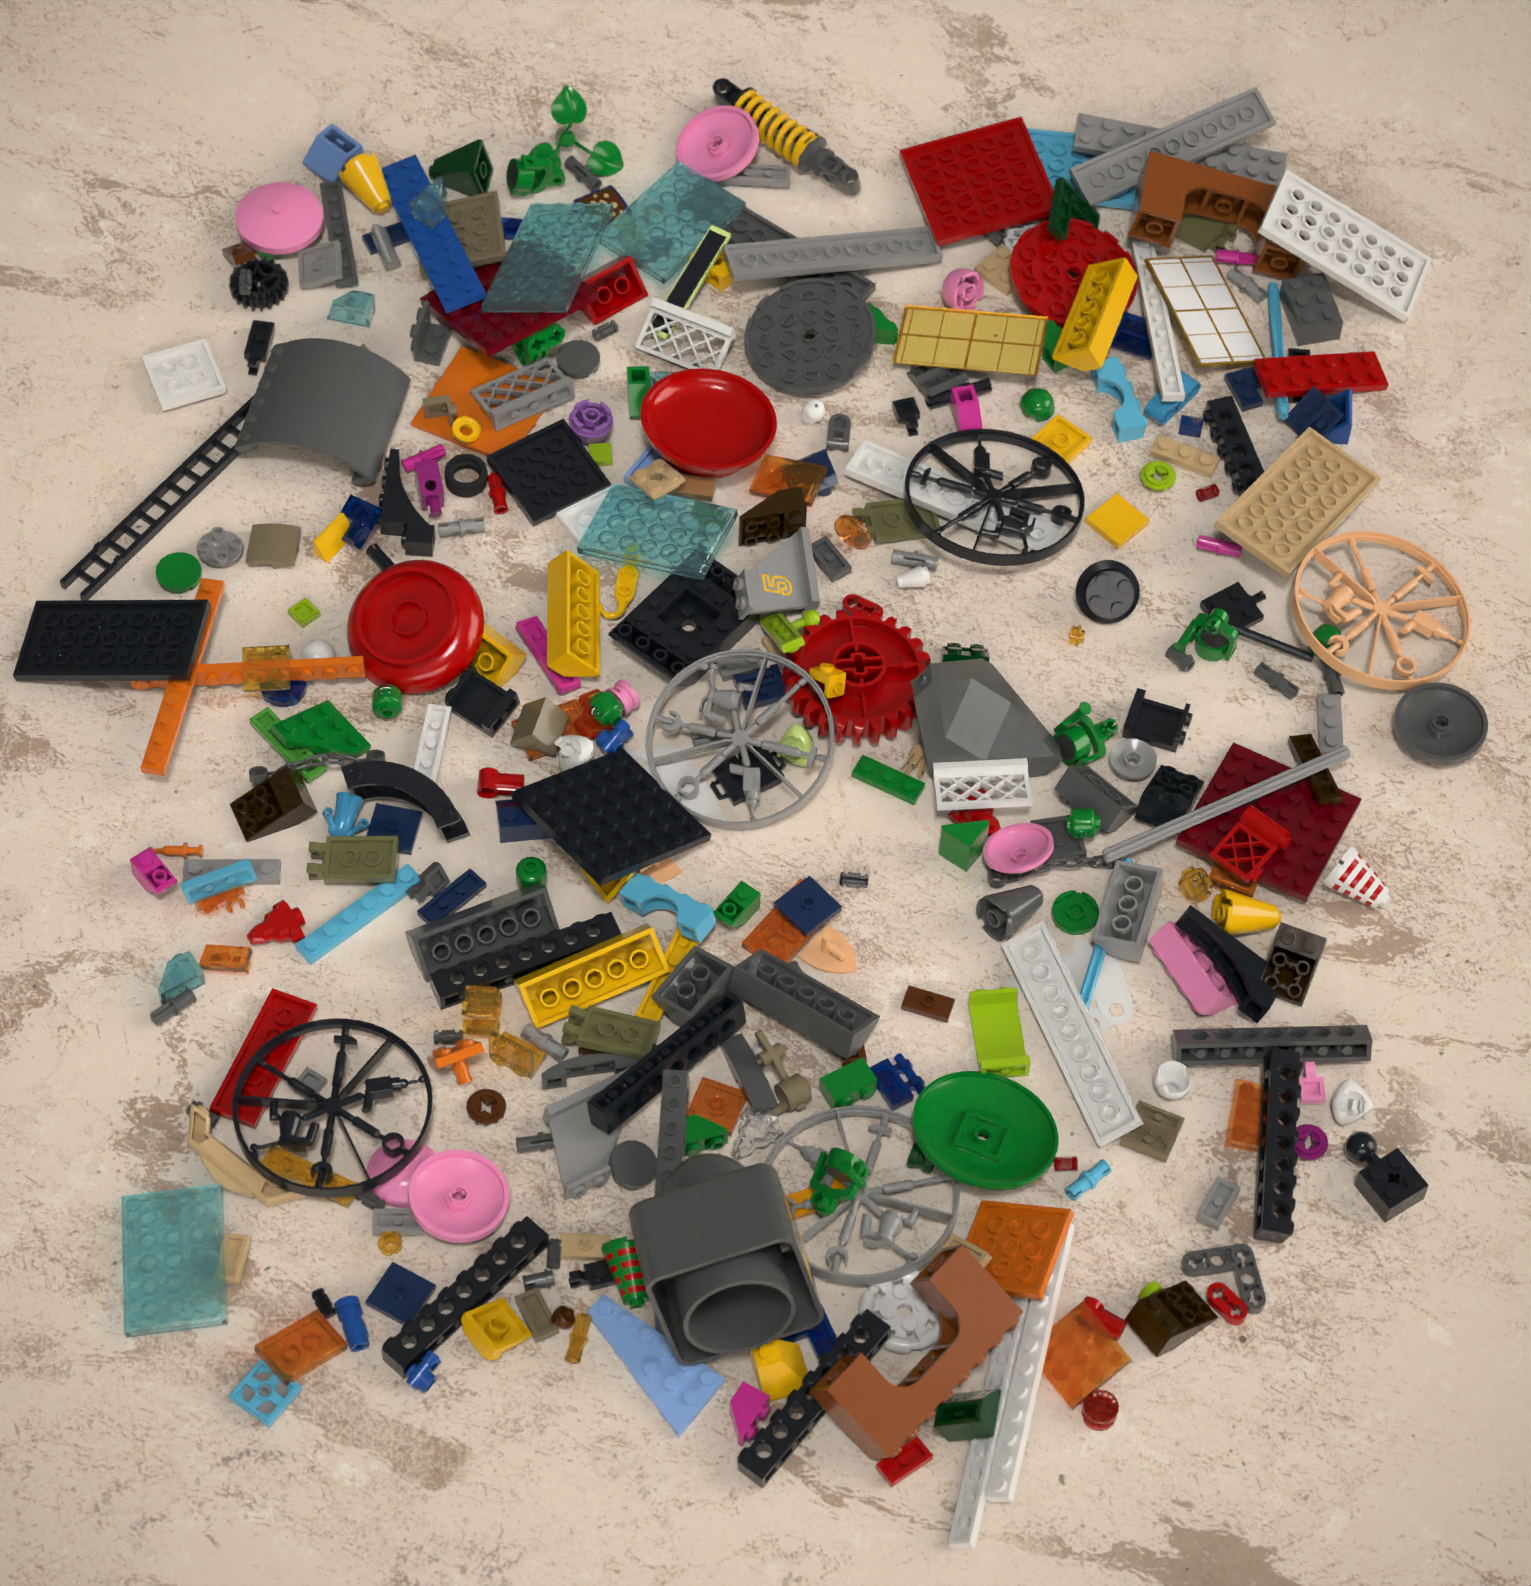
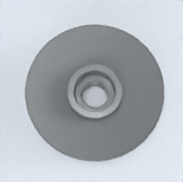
M1125 739L1118 742L1111 750L1110 764L1114 771L1122 777L1141 779L1150 775L1156 767L1157 756L1154 749L1142 740Z

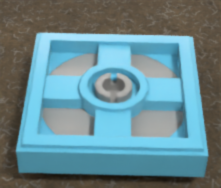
M261 1358L228 1397L230 1401L270 1428L302 1391V1386Z

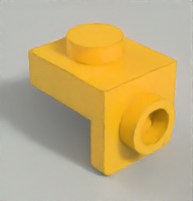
M821 663L818 667L810 668L809 675L813 679L825 684L824 695L826 698L844 695L846 672L834 668V665L829 663Z

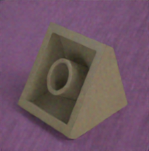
M547 697L524 704L510 745L556 755L559 746H556L554 742L560 736H563L569 715Z

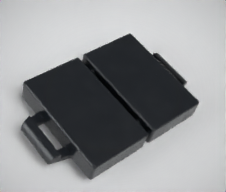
M752 746L784 776L781 770L787 765L781 757H777L776 752L769 753L768 750L762 749V746ZM747 749L751 763L748 768L759 767L761 771V793L782 782ZM738 753V758L734 755L717 766L712 771L716 780L710 784V788L718 800L728 798L733 806L746 800V796L743 793V776L730 773V763L743 765L741 753ZM773 756L776 757V759L780 763V766L777 765V763L773 759ZM719 784L725 794L722 795L716 785Z

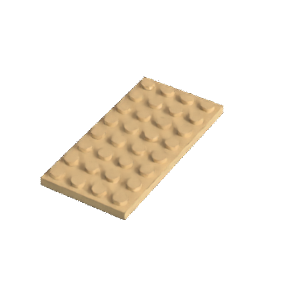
M1308 427L1216 520L1214 527L1281 576L1288 579L1300 566L1308 552L1325 540L1379 484L1381 478L1311 427Z

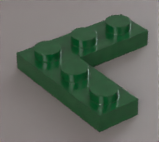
M1064 177L1058 178L1055 181L1047 225L1049 232L1059 241L1067 239L1071 215L1075 219L1092 223V227L1097 229L1100 221V214L1092 206H1089L1088 202Z

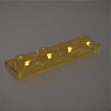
M277 1146L270 1147L261 1161L266 1168L282 1178H289L292 1181L298 1179L307 1186L315 1185L318 1173L314 1175L312 1180L310 1174L314 1163ZM333 1172V1180L325 1185L324 1181L322 1187H340L357 1183ZM350 1195L325 1199L349 1209L356 1196Z

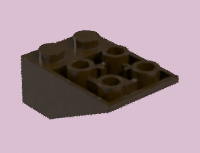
M801 487L778 490L739 516L738 545L750 546L756 543L774 542L790 538L800 527H806L807 507Z
M285 766L230 803L247 842L299 825L318 812L302 776L288 766Z
M1283 922L1280 923L1267 958L1268 964L1260 978L1278 992L1276 998L1302 1007L1326 946L1327 938Z
M1185 1280L1138 1300L1124 1320L1127 1321L1128 1325L1154 1355L1159 1357L1183 1344L1217 1320L1218 1316Z

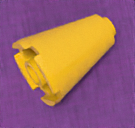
M372 152V156H367L366 153L357 155L344 165L346 169L343 173L341 170L339 171V178L371 211L384 214L390 210L392 203L379 159Z
M1220 889L1221 894H1216L1214 897L1211 920H1216V924L1232 936L1272 930L1280 924L1281 912L1276 905L1228 889Z

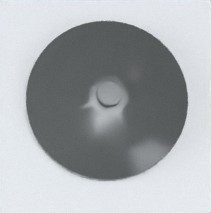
M1427 683L1409 690L1401 698L1394 715V730L1402 746L1416 758L1431 764L1453 765L1462 763L1479 752L1487 736L1488 719L1480 702L1466 690L1447 683Z

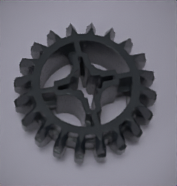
M256 257L254 261L239 264V268H234L233 274H230L229 289L231 290V296L233 299H236L238 305L242 304L244 309L251 307L252 311L256 308L263 311V308L267 307L271 310L272 305L278 306L280 301H284L285 295L288 292L289 280L285 269H282L281 264H275L274 260L268 262L265 257L263 260H258ZM242 269L252 271V286L249 295H241L239 293V278Z

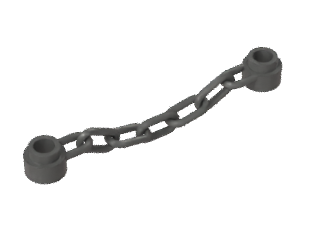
M371 750L366 753V758L363 759L348 755H311L294 763L289 762L276 771L268 772L266 767L255 766L249 770V780L253 786H257L268 779V775L275 774L285 766H290L291 769L296 771L306 767L323 766L325 764L349 765L344 763V758L353 760V763L385 761V752L382 750ZM322 757V762L312 763L311 759Z
M1102 855L1091 858L1065 856L1059 859L1046 860L1043 863L1045 869L1037 871L1033 869L1021 875L1013 874L1014 878L1007 879L1008 874L991 868L988 873V883L994 888H1000L1006 883L1016 882L1030 874H1040L1049 871L1051 868L1062 866L1065 868L1080 866L1098 868L1107 866L1113 869L1116 861L1107 863L1103 859L1104 863L1096 864L1097 859L1103 858ZM1077 859L1076 864H1067V860Z

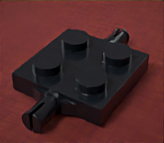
M1237 582L1202 600L1200 607L1207 615H1210L1213 609L1220 608L1228 614L1229 622L1250 628L1264 619L1263 613L1256 604L1265 600L1266 595L1261 590L1250 596L1241 584Z

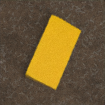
M339 513L313 541L314 556L328 563L355 534L344 513Z

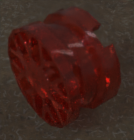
M1106 1390L1092 1391L1083 1402L1081 1413L1083 1422L1087 1427L1095 1431L1108 1430L1117 1420L1119 1411L1118 1400L1112 1393Z

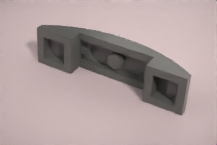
M588 1054L570 1058L555 1064L541 1074L542 1090L567 1087V1078L609 1072L617 1074L632 1067L639 1060L616 1054Z

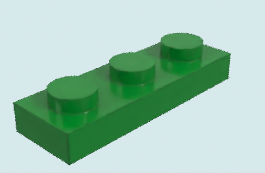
M865 755L861 756L851 777L912 805L916 804L925 789L924 782Z

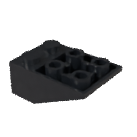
M1161 765L1143 791L1134 818L1159 826L1191 812L1205 781L1200 780L1195 775L1179 772L1172 766Z

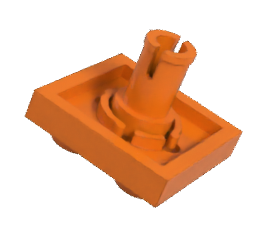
M465 1038L456 1041L453 1048H446L444 1046L431 1051V1056L426 1057L430 1067L437 1069L452 1065L458 1085L470 1082L473 1079L465 1059L485 1052L482 1042Z

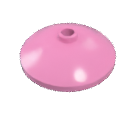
M1017 823L1003 827L993 833L985 842L983 847L984 860L992 869L1006 874H1020L1031 871L1042 865L1052 854L1054 849L1053 836L1048 829L1034 823Z
M404 1139L405 1149L410 1150L416 1140ZM394 1140L388 1142L386 1146L394 1149L400 1146V1142ZM424 1144L413 1161L403 1171L370 1191L379 1196V1200L384 1199L385 1204L388 1206L409 1208L408 1190L411 1177L417 1167L424 1160L434 1155L435 1152ZM382 1146L378 1148L367 1164L366 1171L370 1179L391 1168L404 1155L400 1154L399 1156L391 1157L384 1153Z

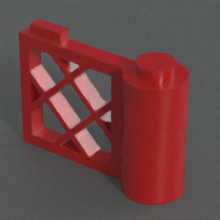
M1251 805L1242 814L1239 822L1212 850L1209 858L1248 884L1250 880L1255 882L1263 873L1261 868L1274 853L1281 849L1285 850L1292 841L1290 837L1291 832ZM1240 831L1247 836L1248 842L1235 843L1234 836ZM1262 846L1268 850L1263 856H1254L1252 847ZM1249 847L1250 857L1237 858V848ZM1232 849L1233 858L1224 859L1218 854L1221 850ZM1251 862L1252 869L1248 874H1245L1238 868V863Z

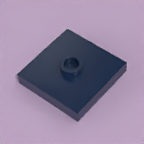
M376 803L366 836H398V853L412 855L423 812Z
M810 875L774 902V907L804 937H808L842 911V906Z
M392 1262L365 1302L370 1308L404 1325L408 1320H413L419 1315L422 1307L436 1290V1284Z

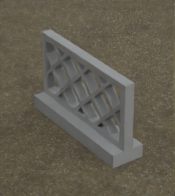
M548 356L470 390L473 399L492 421V427L496 432L575 397L573 380L569 376L565 377ZM546 365L550 368L548 372L538 371V369ZM523 375L530 376L529 381L521 380L519 377ZM535 377L545 378L544 383L535 382ZM550 379L558 380L551 384L549 383ZM503 384L511 385L509 389L499 388ZM516 385L526 387L524 391L514 390ZM531 387L539 388L535 391L529 392ZM484 392L491 393L489 398L481 397L480 394ZM496 394L506 395L505 400L495 399ZM511 396L519 397L510 401ZM491 405H499L494 409H490Z

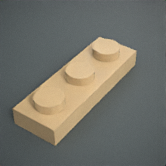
M1159 434L1149 452L1151 457L1210 479L1220 461L1218 456Z

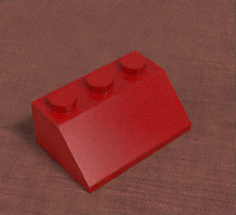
M619 256L580 278L595 289L599 295V300L580 309L593 325L649 296L631 256Z

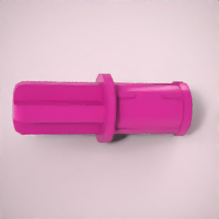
M1217 248L1215 261L1216 263L1235 264V266H1238V264L1253 265L1256 254L1240 252L1239 249L1233 251Z
M439 444L425 451L419 450V453L402 459L401 463L405 472L409 473L415 470V462L432 459L438 460L446 456L444 446Z
M1199 535L1196 542L1197 548L1216 552V555L1224 554L1239 558L1242 551V546L1225 541L1222 537L1216 539Z

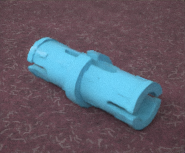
M1101 1159L1089 1170L1081 1172L1079 1178L1064 1189L1066 1195L1072 1201H1076L1087 1190L1095 1188L1097 1182L1112 1171L1110 1165L1104 1159Z

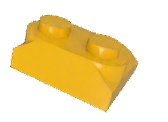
M503 1297L465 1312L461 1318L464 1334L480 1355L488 1360L499 1359L504 1351L524 1342L533 1335Z

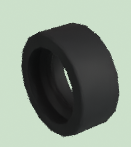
M473 454L456 455L445 466L446 487L452 494L458 497L468 498L476 496L487 486V467L485 462L478 456ZM466 468L477 471L479 477L473 482L464 483L455 480L453 474L458 470Z

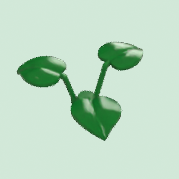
M564 85L551 106L552 118L557 123L565 125L556 131L555 138L557 142L555 143V150H553L549 143L544 142L536 145L528 156L549 159L551 162L557 161L561 167V159L556 155L559 152L560 146L571 147L574 144L591 155L587 160V166L596 175L610 176L618 173L624 167L621 152L613 142L600 141L595 144L592 152L575 140V135L569 128L572 127V122L581 123L584 121L587 114V106L582 96L575 89ZM535 169L536 178H539L543 169Z

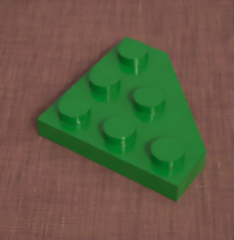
M329 700L275 723L271 729V732L286 747L295 748V745L307 747L310 752L325 755L331 752L356 758L370 751L371 744Z

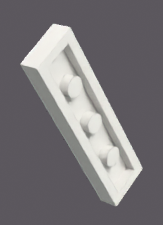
M428 704L414 769L436 783L452 711L450 706Z

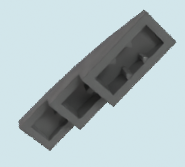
M742 1033L728 1037L719 1045L733 1078L739 1084L744 1098H747L753 1114L777 1107V1100L761 1066L756 1064L755 1060L757 1059Z

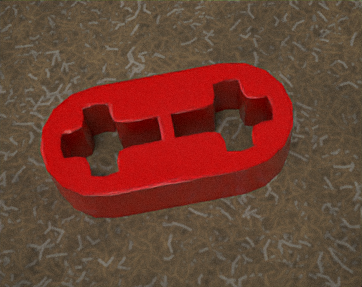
M849 594L843 598L842 610L848 616H853L855 608H861L866 617H869L874 610L879 611L881 614L880 620H883V609L880 605L855 594Z
M1220 1282L1212 1283L1208 1287L1206 1293L1207 1303L1227 1323L1236 1326L1246 1320L1247 1306L1232 1290ZM1214 1293H1222V1298H1220L1219 1296L1216 1298L1213 1297ZM1240 1310V1315H1232L1231 1311Z

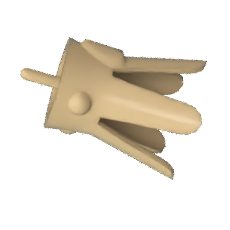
M914 745L910 749L909 757L901 766L903 767L910 759L904 773L909 775L918 763L917 778L921 779L923 771L925 773L926 765L924 745Z

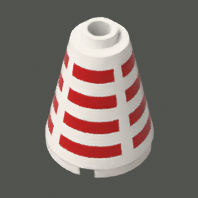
M1353 846L1349 847L1322 883L1328 888L1375 909L1378 905L1383 907L1391 897L1387 894L1390 889Z

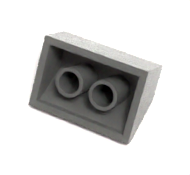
M1088 765L1068 767L1053 789L1059 794L1058 797L1067 804H1072L1076 808H1092L1095 815H1100L1101 829L1098 830L1104 833L1119 829L1136 813L1138 808L1137 804Z
M694 945L653 993L652 999L673 1023L681 1027L725 991L730 992L728 990L734 966Z

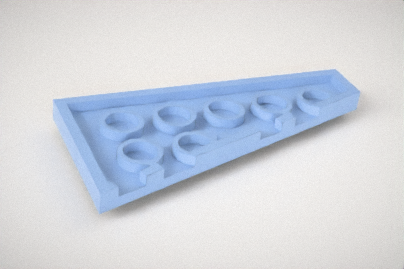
M602 1294L588 1310V1318L603 1338L608 1341L614 1349V1353L623 1361L634 1380L649 1400L654 1403L660 1411V1415L669 1423L674 1434L679 1439L725 1383V1378L704 1363L693 1366L679 1364L664 1335Z

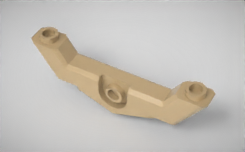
M191 1104L187 1139L188 1147L200 1155L201 1161L218 1188L251 1199L256 1198L267 1208L307 1197L283 1189L270 1182L248 1162L210 1134L211 1120L209 1111L200 1104L197 1107ZM294 1179V1180L292 1181V1182H295V1183L303 1184V1183H302L301 1181H299L298 1179Z

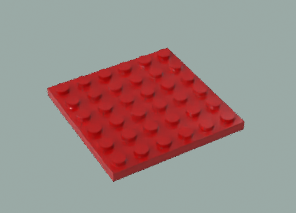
M1022 116L899 150L901 160L936 245H939V247L1050 215L1054 190Z

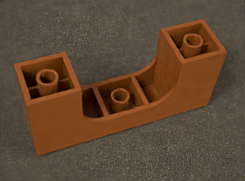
M1149 152L1138 177L1128 231L1129 237L1169 248L1181 223L1182 215L1197 214L1221 222L1235 224L1244 228L1253 236L1256 243V255L1252 269L1254 272L1282 280L1295 278L1304 263V260L1258 233L1277 186L1161 153ZM1293 194V196L1297 200H1299V197ZM1287 209V211L1293 215V212ZM1305 220L1306 223L1311 226V223ZM1281 223V226L1287 229L1286 226Z
M963 1244L942 1248L910 1283L936 1313L940 1323V1335L932 1349L897 1386L888 1382L862 1353L841 1356L809 1391L812 1397L870 1460L894 1458L903 1449L901 1445L907 1439H912L919 1432L918 1426L935 1415V1408L940 1402H946L953 1395L951 1390L957 1384L960 1385L970 1376L968 1372L973 1366L980 1365L986 1359L985 1353L990 1348L993 1349L1003 1340L1001 1336L1006 1330L1013 1329L1019 1323L1018 1317L1023 1313V1310Z

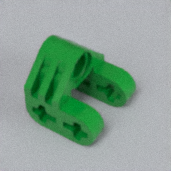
M555 322L511 345L524 367L545 358L550 352L549 348L563 341L565 331Z

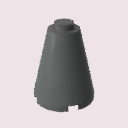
M1028 885L986 895L977 902L976 912L978 919H983L985 925L982 927L991 938L997 941L1008 939L1042 906L1043 894L1039 888Z

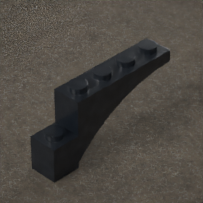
M390 449L389 458L385 457L384 471H387V475L382 476L384 494L380 493L379 507H382V510L377 512L376 525L380 526L381 535L401 536V546H405V555L433 557L435 525L427 523L410 502L400 477L399 449Z
M1190 905L1179 917L1175 925L1189 935L1212 959L1231 987L1239 1005L1238 1009L1258 1023L1271 1008L1278 995L1276 990L1259 979L1268 962Z

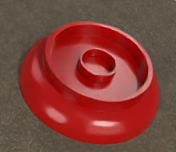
M688 369L662 378L648 390L642 401L640 411L641 425L646 439L669 465L684 474L711 479L730 476L755 463L770 448L777 430L776 413L767 396L748 380L716 369Z
M430 560L400 562L376 574L356 596L347 620L348 647L351 656H363L366 668L365 678L378 687L384 684L396 686L401 691V694L430 692L454 680L468 667L475 657L484 632L483 606L473 585L466 577L453 568Z

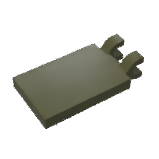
M1183 214L1174 237L1203 252L1210 249L1216 253L1217 248L1226 250L1224 245L1227 243V240L1233 243L1237 238L1235 232L1238 230V226L1197 214Z
M904 499L868 502L863 509L852 508L853 516L850 517L852 526L866 523V526H857L858 534L855 536L857 544L866 543L871 539H874L875 544L926 538L910 519ZM913 504L920 517L933 530L940 527L936 513Z
M327 836L326 843L309 842L308 851L311 852V859L323 858L322 864L307 863L306 872L309 874V880H319L323 877L324 883H396L399 851L398 836Z
M571 1005L568 1013L570 1017L568 1022L564 1023L562 1029L564 1033L561 1042L570 1044L577 1041L578 1047L640 1060L653 1050L661 1022L590 1005L588 1010Z

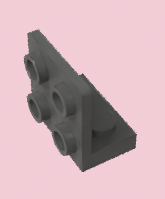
M424 301L422 308H418L416 325L412 324L410 329V337L413 338L411 351L414 354V361L440 367L452 335V329L431 323L429 301Z

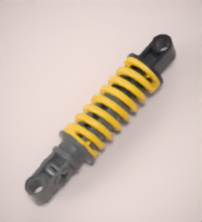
M726 78L717 79L713 83L712 88L717 103L721 106H735L746 111L758 128L759 141L767 144L778 155L784 156L785 160L792 162L799 171L807 173L811 170L812 174L817 177H823L829 184L834 185L849 196L856 195L860 191L861 183L858 172L847 165L841 158L835 156L834 151L829 148L826 149V139L816 136L813 131H807L806 126L799 125L796 119H790L789 114L782 113L779 107H773L772 102L765 101L764 97L758 95L757 91L752 87L741 90Z

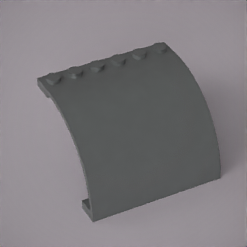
M305 338L276 344L271 349V354L264 367V372L244 419L242 429L238 434L234 449L240 454L256 450L259 445L283 444L303 447L330 456L355 470L351 482L356 487L374 483L411 379L385 358L350 343L332 339Z

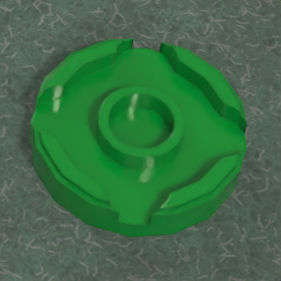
M175 552L166 555L159 561L155 574L157 582L165 591L182 594L198 586L202 578V568L199 561L193 555Z
M1070 890L1061 893L1054 900L1051 909V918L1055 926L1062 932L1070 935H1082L1090 932L1096 926L1099 917L1098 904L1094 898L1084 892L1079 893Z

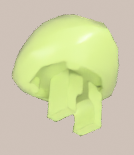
M794 724L787 729L779 744L797 747L800 751L810 753L811 746H814V741L803 726ZM776 752L777 757L782 756L797 766L806 767L808 757H794Z

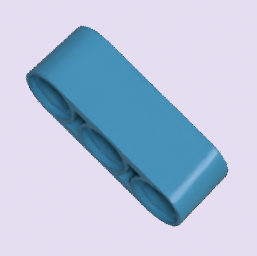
M1181 371V377L1185 391L1184 401H1162L1159 391L1144 408V413L1162 426L1192 400L1201 387V383Z

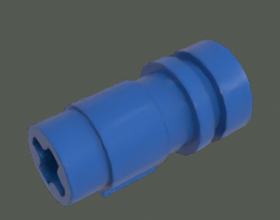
M352 1295L337 1300L334 1303L335 1311L338 1314V1321L342 1322L343 1332L350 1351L358 1352L368 1348L370 1345L368 1340L369 1334L366 1324L361 1317L363 1311L360 1308L359 1298Z

